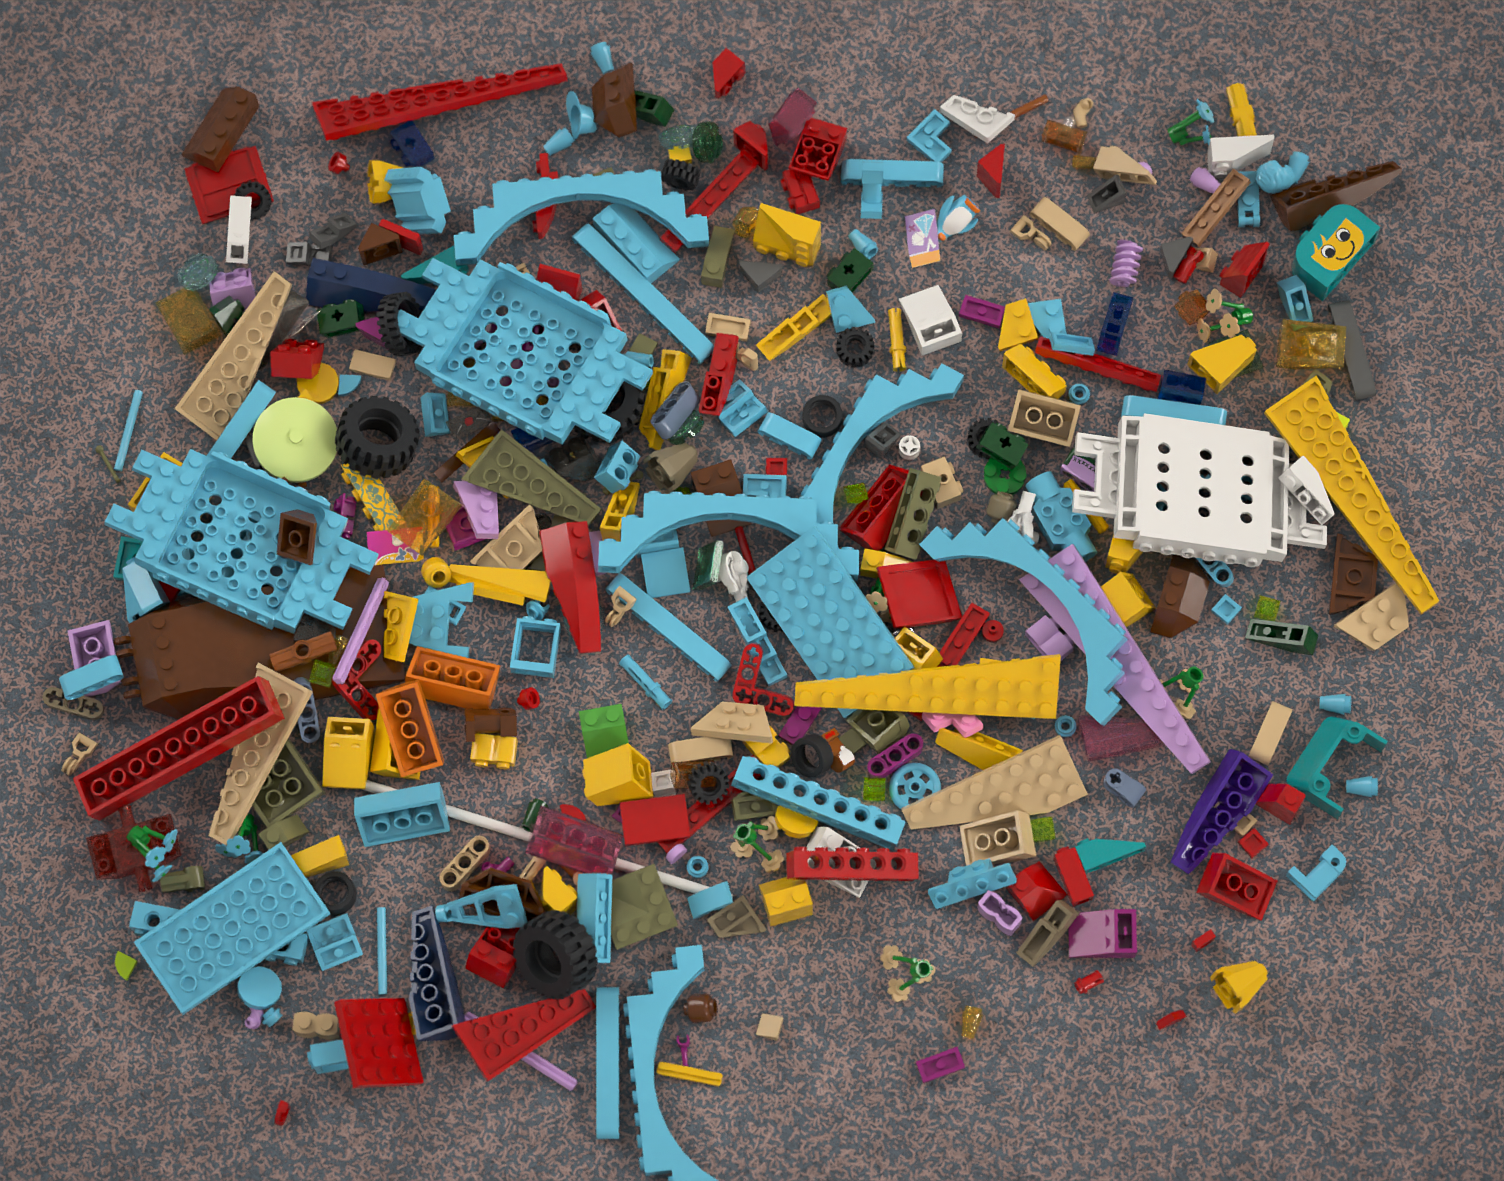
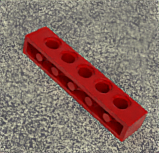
M794 847V851L786 853L787 880L914 881L919 879L918 853H910V849H897V852H890L889 848L876 849L877 852H869V848H856V852H852L844 847L835 848V851H828L827 847L814 848L815 851H807V847ZM809 858L814 861V868L808 865ZM830 858L835 862L834 869L829 865ZM850 859L855 861V869L850 866ZM871 859L876 862V869L871 867ZM892 859L897 864L896 870L893 869L891 866Z

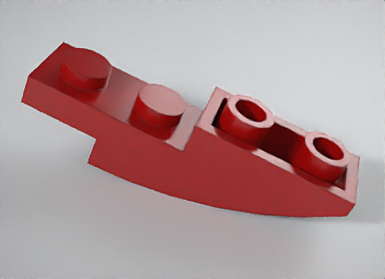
M539 153L540 161H536L537 174L541 173V178L559 179L558 171L550 172L548 153ZM557 204L532 212L536 213V220H532L533 232L538 233L539 239H543L549 230Z
M716 334L710 369L705 375L698 410L699 414L720 416L737 364V359L735 358L739 340L737 335Z

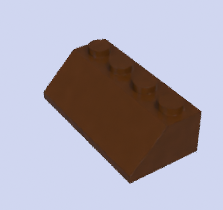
M239 86L223 88L181 155L218 172L260 107L256 94Z

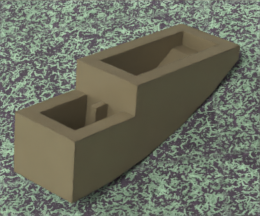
M1056 900L1046 916L1039 920L1016 953L1034 967L1062 937L1079 913L1064 900Z

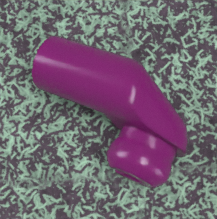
M507 856L500 864L484 862L481 870L483 872L491 867L507 872L515 863Z

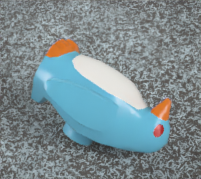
M964 194L954 202V196H950L943 203L936 221L939 242L945 241L954 234L967 232L977 224L978 218L973 219V217L980 209L967 195Z

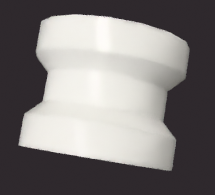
M911 435L903 437L899 443L900 456L905 460L917 458L920 453L919 440Z

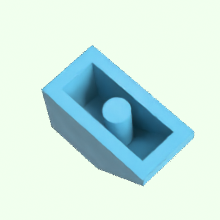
M1296 275L1276 282L1280 299L1293 327L1296 328L1314 321L1305 284Z

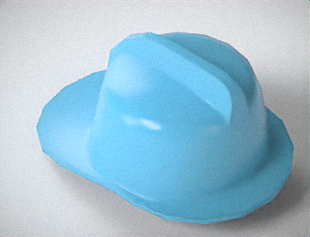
M570 91L566 98V109L571 124L572 137L577 139L579 134L595 132L597 125L594 122L592 108L579 104L575 92Z

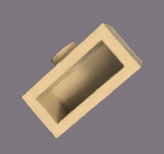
M942 457L921 466V471L942 477L940 489L934 501L937 509L961 500L963 488L961 483L954 479L953 474H955L951 462L947 463L946 458Z

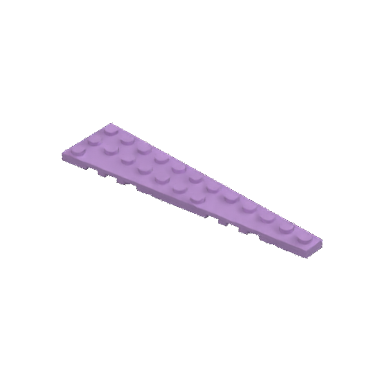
M1071 544L1050 558L1048 561L1053 566L1058 564L1065 571L1063 576L1068 581L1072 578L1080 586L1078 590L1083 595L1087 593L1095 600L1094 606L1098 610L1102 608L1111 616L1109 621L1113 625L1118 623L1126 631L1124 635L1128 640L1111 657V659L1115 657L1123 665L1121 669L1125 672L1113 685L1190 773L1193 774L1209 764L1211 761L1075 545ZM1030 573L1019 579L1086 655L1079 631L1072 617L1053 591Z

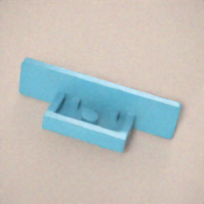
M990 858L977 860L964 867L958 866L952 871H949L948 883L928 889V894L935 908L938 909L984 894L987 891H993L1014 884L1017 879L1009 863L993 868V864Z

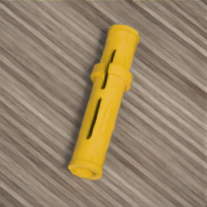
M895 308L888 310L891 347L889 350L890 354H892L893 371L898 372L899 368V372H903L906 370V346L903 341L901 309L897 308V312H895Z

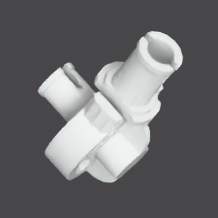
M1023 491L1019 507L1016 511L1013 510L1009 520L1012 519L1020 527L1018 532L1023 536L1027 534L1035 542L1033 545H1036L1039 540L1038 532H1033L1032 521L1034 516L1031 513L1036 494Z
M737 551L720 555L717 562L718 569L711 571L713 581L715 583L722 581L727 587L728 593L734 595L736 602L745 597L748 598L746 591L749 585L746 577L748 576L749 567L747 562L743 560L741 554Z

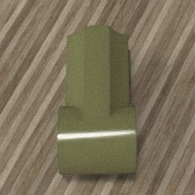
M190 866L184 868L183 871L166 873L165 876L160 878L162 893L184 890L193 892V889L204 890L203 867Z

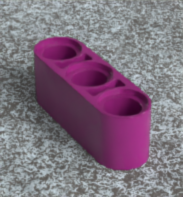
M909 734L873 757L868 762V776L874 781H880L919 756L923 750L922 738L918 734ZM909 742H917L919 747L912 750L908 748L907 744ZM897 753L901 756V759L899 761H892L889 756ZM879 765L883 768V771L881 773H874L871 768Z

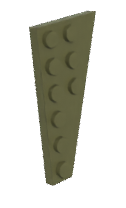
M502 429L461 478L465 482L575 522L587 521L588 526L602 510Z

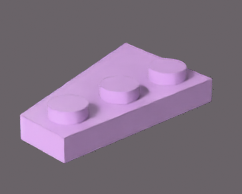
M454 481L453 487L458 492L461 505L466 510L469 523L476 538L498 539L497 493L465 481Z

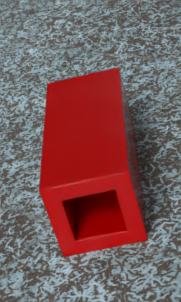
M1063 847L1057 850V854H1054L1053 859L1072 907L1093 900L1094 894L1076 848L1069 849V847Z

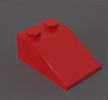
M1266 241L1244 245L1241 251L1236 250L1231 258L1232 264L1229 268L1225 266L1219 275L1221 278L1220 285L1241 298L1263 268L1270 243Z
M1212 852L1196 893L1211 901L1262 921L1278 880L1226 853Z

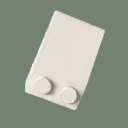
M1274 135L1211 138L1207 152L1210 174L1216 179H1224L1232 169L1239 171L1269 155Z

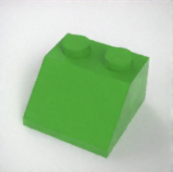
M622 704L579 711L587 758L628 743Z

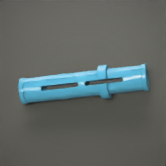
M626 655L621 659L619 665L646 691L647 697H651L662 710L672 703V699L660 688L661 685L658 682L655 683L630 655Z

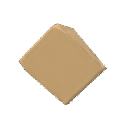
M1195 248L1197 251L1194 256L1199 250L1205 254L1203 260L1196 264L1197 267L1195 269L1213 273L1218 253L1213 248Z
M762 1013L756 1035L777 1041L783 1017Z

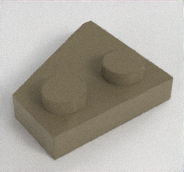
M743 895L706 920L718 938L766 931V928Z

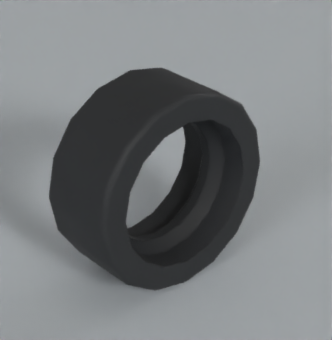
M828 395L812 397L803 408L802 421L805 429L821 438L832 436L842 425L843 412L841 405L836 399ZM818 405L831 407L835 413L834 422L825 428L815 426L810 420L812 409Z
M808 734L794 742L791 748V759L794 767L800 774L812 778L830 769L833 763V752L827 740L822 736ZM806 744L813 747L817 752L819 758L818 767L813 766L806 758Z
M331 871L325 873L318 878L314 885L315 892L330 912V915L344 914L356 902L357 892L355 885L348 875L342 872ZM334 881L342 882L348 890L346 899L337 905L327 904L322 896L325 886Z

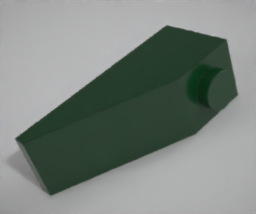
M635 90L636 117L650 124L666 127L675 109L662 96Z
M1250 618L1245 639L1292 653L1313 655L1318 634L1308 625Z

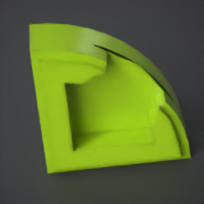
M118 951L115 957V966L120 976L127 981L138 961Z

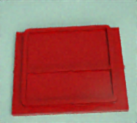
M256 146L244 147L230 152L218 172L198 163L184 168L202 225L228 217L230 196H234L237 187L239 188L242 183L245 184L247 181H257L263 184L270 193L271 202H274ZM249 193L245 196L252 197L251 209L259 206L261 201L259 195Z
M927 560L878 566L876 568L884 596L887 598L888 610L894 628L947 623L962 618L946 561Z

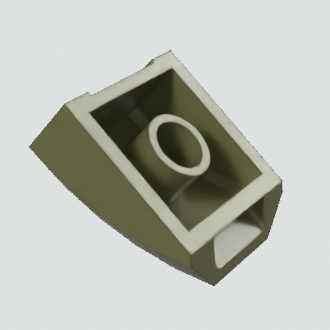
M858 709L845 720L878 754L905 736L910 726L906 716L900 711Z

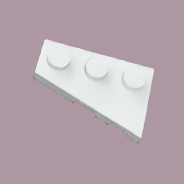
M955 95L940 106V113L987 144L1015 120V114L1009 112L1003 114L997 112V109L993 107L987 109L978 106L977 102Z

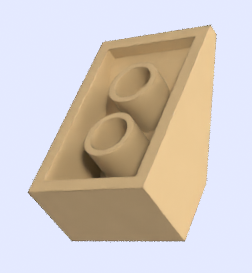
M1017 810L960 826L966 866L977 860L990 858L994 865L1020 861L1036 856L1028 813Z

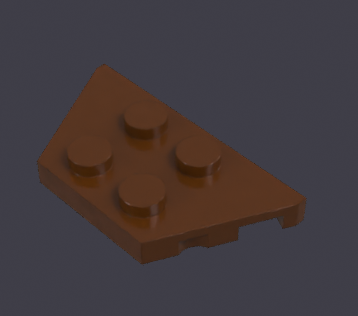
M1339 533L1336 535L1329 615L1363 605L1375 597L1378 559L1374 554L1366 552L1361 546L1351 543Z

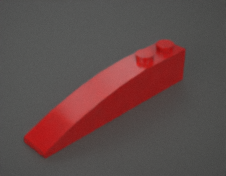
M587 521L567 522L541 530L539 534L545 572L548 579L551 580L554 588L553 592L561 604V611L569 623V630L579 654L601 652L597 584Z

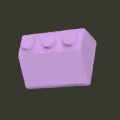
M109 620L68 630L74 670L104 657L116 655ZM121 680L84 696L91 697L107 693L121 683Z

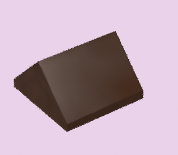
M373 223L370 224L358 247L363 266L403 253L398 234Z

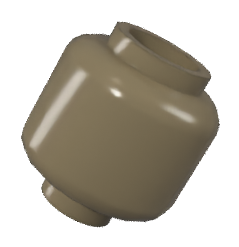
M998 491L997 494H993L990 497L986 513L992 518V522L997 524L1002 518L1007 521L1009 520L1013 510L1015 511L1017 507L1013 495Z

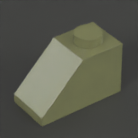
M298 814L277 821L260 832L259 836L267 849L270 850L280 842L286 848L308 834L309 831Z

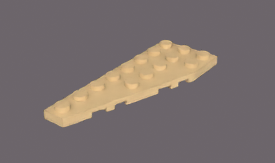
M1059 735L901 809L912 830L976 822L1017 810L1029 815L1049 813L1088 794L1062 737Z

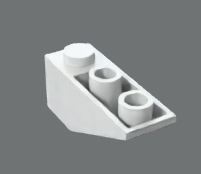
M230 196L226 262L247 264L252 197Z
M1304 456L1278 477L1321 525L1334 515L1318 471Z

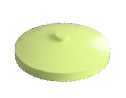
M296 397L282 399L271 404L259 416L253 431L254 453L263 469L273 477L282 478L285 476L292 483L306 482L323 474L332 464L337 453L335 444L337 427L326 409L316 402Z

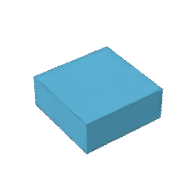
M1225 594L1211 609V612L1228 625L1242 607Z

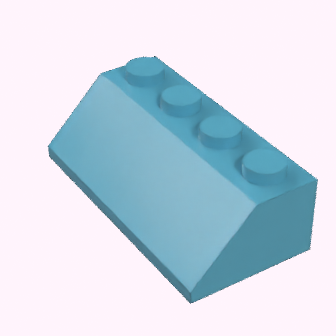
M614 203L608 205L593 217L594 228L650 283L654 282L680 261L676 254L660 241V237L633 208Z
M440 782L354 798V816L364 847L450 831L445 797Z

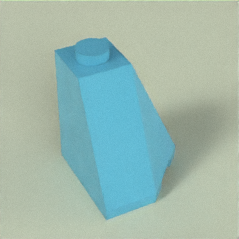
M135 557L126 562L127 566L122 568L127 620L129 623L170 603L159 581L153 578V573L136 565Z

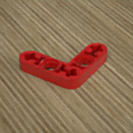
M373 639L363 641L356 656L361 666L357 671L351 667L344 684H336L331 678L333 686L361 718L370 720L377 719L378 709L380 708L378 702L357 679L381 653L380 643ZM369 645L373 646L371 649L373 653H367ZM355 689H358L361 694L358 701L352 698V692ZM367 707H373L371 710L373 714H367L369 712Z
M758 643L748 644L743 650L732 697L736 703L760 705L758 703V696L766 694L770 699L769 704L764 706L766 712L781 716L789 715L795 707L794 700L790 696L755 687L763 657V649ZM753 647L759 653V656L756 655L752 662L757 663V666L749 663L744 664L745 660L749 662L751 656L750 653H747V650H751ZM744 668L753 670L754 676L752 679L747 680L742 676ZM745 689V693L748 695H752L753 691L757 693L754 696L753 703H750L752 698L745 697L741 700L737 692ZM774 697H777L776 702L782 703L784 700H787V704L790 705V708H787L785 711H782V706L775 705V709H772L771 706L774 702Z

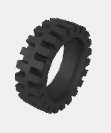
M407 292L386 295L380 300L379 303L381 305H378V310L380 311L377 312V317L379 318L377 326H380L378 331L379 334H382L381 340L385 342V348L389 349L388 352L393 353L394 356L410 355L421 350V345L405 337L403 338L398 326V310L401 309L416 318H419L422 310H418L420 306L418 303H415L416 299Z

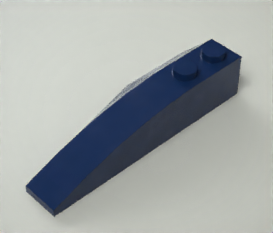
M313 258L307 277L305 304L323 308L327 304L339 305L343 304L345 300L354 299L363 305L365 313H373V311H379L378 305H381L379 302L384 296L407 292L416 299L415 303H418L420 306L418 310L423 311L436 289L388 274Z
M431 905L412 912L411 939L413 940V951H411L412 972H410L411 992L409 993V1001L418 1041H443L456 1038L458 1036L451 1025L465 1021L448 948L440 923L436 919L435 908Z

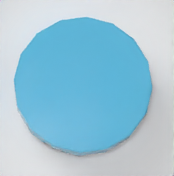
M265 967L251 968L241 975L237 985L239 998L244 1001L246 1006L255 1010L270 1008V1006L278 1001L282 991L281 981L277 974Z

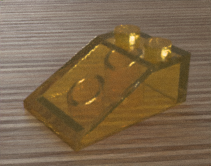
M193 283L190 284L191 289H189V286H186L156 302L159 311L184 355L222 336L215 320Z
M1283 319L1279 327L1276 367L1295 370L1343 368L1346 326Z
M424 478L387 531L423 556L448 526L462 504Z

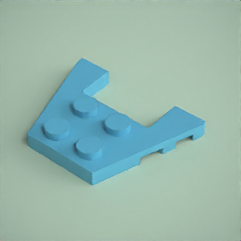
M474 582L413 596L419 600L409 643L469 658L470 647L448 645L447 642L450 601L473 602Z

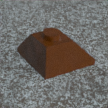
M298 509L280 514L277 555L313 565L317 527L314 514Z

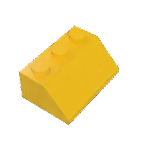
M1019 344L1004 353L1002 367L1027 391L1059 399L1066 392L1065 380L1059 375L1055 376L1050 371L1049 365L1044 361L1040 362L1029 347L1025 348L1022 344Z
M378 709L370 772L385 777L419 780L420 772L401 777L381 711Z

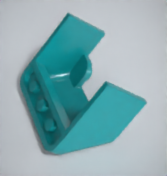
M1328 717L1322 722L1289 772L1286 784L1304 793L1307 801L1338 820L1344 808L1326 797L1330 790V782L1328 778L1320 774L1322 768L1341 739L1351 744L1364 741L1381 753L1388 741L1358 722Z

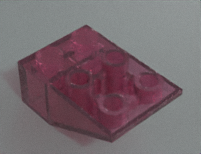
M798 87L791 91L769 122L775 146L781 143L786 144L794 136L797 137L804 129L802 124L809 120L816 112L813 108L817 102Z

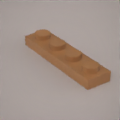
M1232 169L1181 233L1184 238L1192 237V243L1200 247L1251 183L1250 179Z

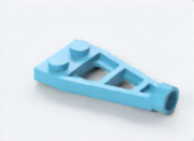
M516 884L495 886L444 905H437L435 911L436 919L439 923L454 921L498 928H517L528 922ZM489 900H496L501 915L493 916L486 914L483 903ZM475 904L478 915H465L463 906Z

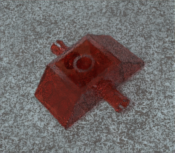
M122 806L118 808L122 822L121 828L86 838L97 880L120 879L135 874L139 892H146L145 886L148 891L153 889L148 870L154 868L145 865L146 858L138 849L137 852L132 851L133 845L127 840V835L134 826L138 825L141 828L147 826L151 830L166 836L167 833L175 830L172 815L170 813L135 823L132 806H125L126 813ZM150 834L148 835L150 841L147 846L151 850L155 847H166L163 845L164 840ZM177 836L171 851L166 852L163 861L158 863L159 867L165 866L182 856Z

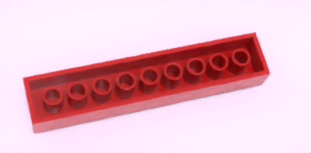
M257 676L79 774L73 780L88 816L100 821L284 720L285 717L269 681Z

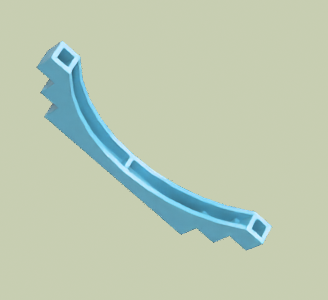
M654 169L645 170L643 173L625 171L622 174L616 175L611 172L603 173L601 176L584 174L572 178V176H561L560 179L542 177L535 181H530V179H520L518 182L501 180L492 184L494 208L480 206L477 209H473L475 233L471 234L468 231L459 232L458 235H454L456 266L477 264L495 239L512 224L530 213L553 204L576 200H594L625 205L649 215L666 226L687 248L709 246L707 216L693 214L686 218L684 194L669 192L663 195L661 171Z
M941 363L938 369L934 368L929 379L908 369L906 374H901L897 385L877 374L873 380H868L864 388L865 394L863 397L859 396L856 400L853 414L847 415L843 423L844 429L841 433L837 432L832 442L834 443L832 449H827L822 458V461H824L820 468L816 467L811 477L813 481L810 486L806 485L801 493V496L817 499L816 524L824 521L833 523V503L838 481L848 459L862 440L881 423L901 411L923 403L953 399L963 383V374Z
M650 491L644 493L643 518H639L637 515L622 517L621 542L611 538L599 541L598 572L620 573L640 550L658 537L682 526L710 520L730 519L753 522L778 530L794 540L798 539L813 526H816L854 581H857L859 576V550H854L853 547L837 549L838 524H833L829 521L816 524L817 499H812L809 496H801L798 499L790 498V496L786 495L770 498L768 495L747 497L745 494L726 496L723 493H715L712 496L704 495L700 492L684 495L681 492L661 494L659 491Z
M1002 518L987 535H985L987 531L979 523L974 525L969 522L954 539H952L954 535L946 527L942 529L936 526L919 544L934 560L938 562L962 558L996 560L1014 565L1032 574L1053 591L1072 617L1086 653L1088 686L1085 709L1101 725L1105 726L1122 708L1118 703L1120 698L1112 691L1109 693L1108 691L1125 674L1121 669L1123 667L1121 662L1115 657L1112 659L1111 657L1128 640L1124 635L1126 631L1118 623L1113 625L1109 621L1111 616L1102 608L1098 610L1094 606L1095 600L1087 593L1083 595L1078 590L1080 586L1072 578L1068 581L1063 576L1065 571L1058 564L1053 566L1048 561L1050 556L1042 549L1038 551L1033 546L1035 542L1027 534L1023 536L1019 533L1020 527L1012 519L1007 521Z
M702 945L676 947V954H672L673 968L677 967V969L651 972L652 979H648V989L653 994L627 997V1003L623 1004L625 1017L629 1016L630 1025H626L627 1039L631 1038L632 1047H628L629 1060L634 1061V1069H630L631 1082H636V1091H632L633 1103L638 1104L639 1113H635L636 1126H640L641 1135H637L638 1148L643 1149V1157H639L640 1171L645 1170L646 1176L672 1173V1176H668V1181H718L701 1170L679 1147L666 1126L658 1106L654 1087V1059L659 1035L667 1015L681 993L704 971Z

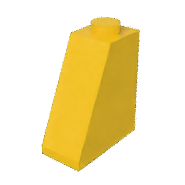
M339 835L291 855L306 878L349 865L344 844Z

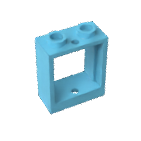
M523 616V619L517 618L510 662L511 673L554 678L561 633L560 623L553 619L538 621L530 616ZM523 629L554 633L549 664L519 660Z
M343 1040L310 1045L311 1051L307 1052L308 1062L317 1074L349 1069Z

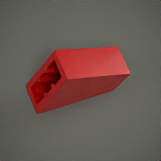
M1268 784L1255 805L1290 825L1306 795L1289 784Z

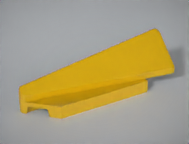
M663 349L661 368L653 367V374L650 379L639 429L646 436L649 447L656 451L661 449L664 439L659 436L650 420L678 384L684 382L692 357L681 351Z
M454 564L449 566L451 570L449 582L455 583L456 586L474 582L473 595L523 606L527 598L546 602L550 594L551 580L548 579L545 571Z
M940 728L935 741L937 745L982 770L1018 755L1023 751L980 732L964 738L956 728L954 731Z

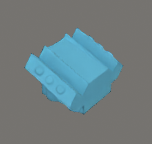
M422 167L388 169L384 180L392 185L387 194L391 195L396 209L395 218L403 221L401 226L420 235L442 233L446 224L444 214L451 212L441 178L437 174L431 175L430 171Z

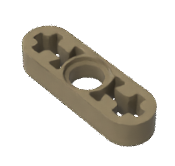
M50 687L43 693V701L50 708L90 720H98L104 714V707L99 700L81 696L76 698L79 700V706L76 709L68 708L70 700L65 698L63 706H60L62 703L58 700H53L50 703L48 696H52L53 693H56L58 698L63 699L64 693L62 689ZM84 701H87L85 705L91 708L97 705L99 711L91 715L89 709L83 708Z

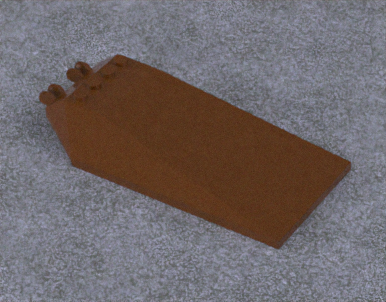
M383 564L374 565L370 575L349 567L334 598V601L353 608L343 630L306 613L303 614L294 634L273 627L271 630L198 597L170 602L128 624L130 636L116 637L113 640L114 645L132 644V649L118 650L116 656L118 658L134 656L137 677L132 676L122 679L121 686L139 684L140 690L134 689L124 692L123 697L125 699L141 697L142 705L145 709L179 720L255 678L258 663L275 671L269 654L293 646L299 640L306 641L330 631L335 639L338 650L317 657L308 664L301 663L277 673L292 681L298 677L306 678L310 682L314 700L341 695L333 686L331 678L337 669L377 579L386 578ZM269 584L261 587V591L265 595H270L274 591L273 587ZM384 596L364 640H376L381 645L380 655L357 679L366 690L405 682L403 662L384 658V631L387 629V618H384V610L387 609V599ZM372 645L368 646L369 650L367 653H373L371 650ZM302 648L299 651V656L307 655L308 648ZM355 658L352 667L357 671L361 663Z

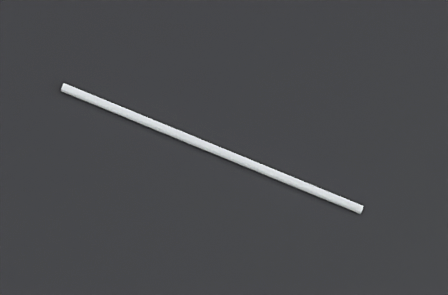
M367 780L365 791L374 794L398 790ZM446 805L448 817L541 846L548 838V836L533 831L528 832L517 826ZM561 841L555 849L627 873L645 867L565 841ZM657 871L662 884L694 894L709 888V886Z

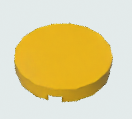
M321 362L319 373L313 379L297 378V388L300 394L306 389L317 404H324L330 401L338 392L339 377L330 365Z
M780 805L775 812L777 827L785 831V834L790 837L805 838L815 831L818 825V820Z

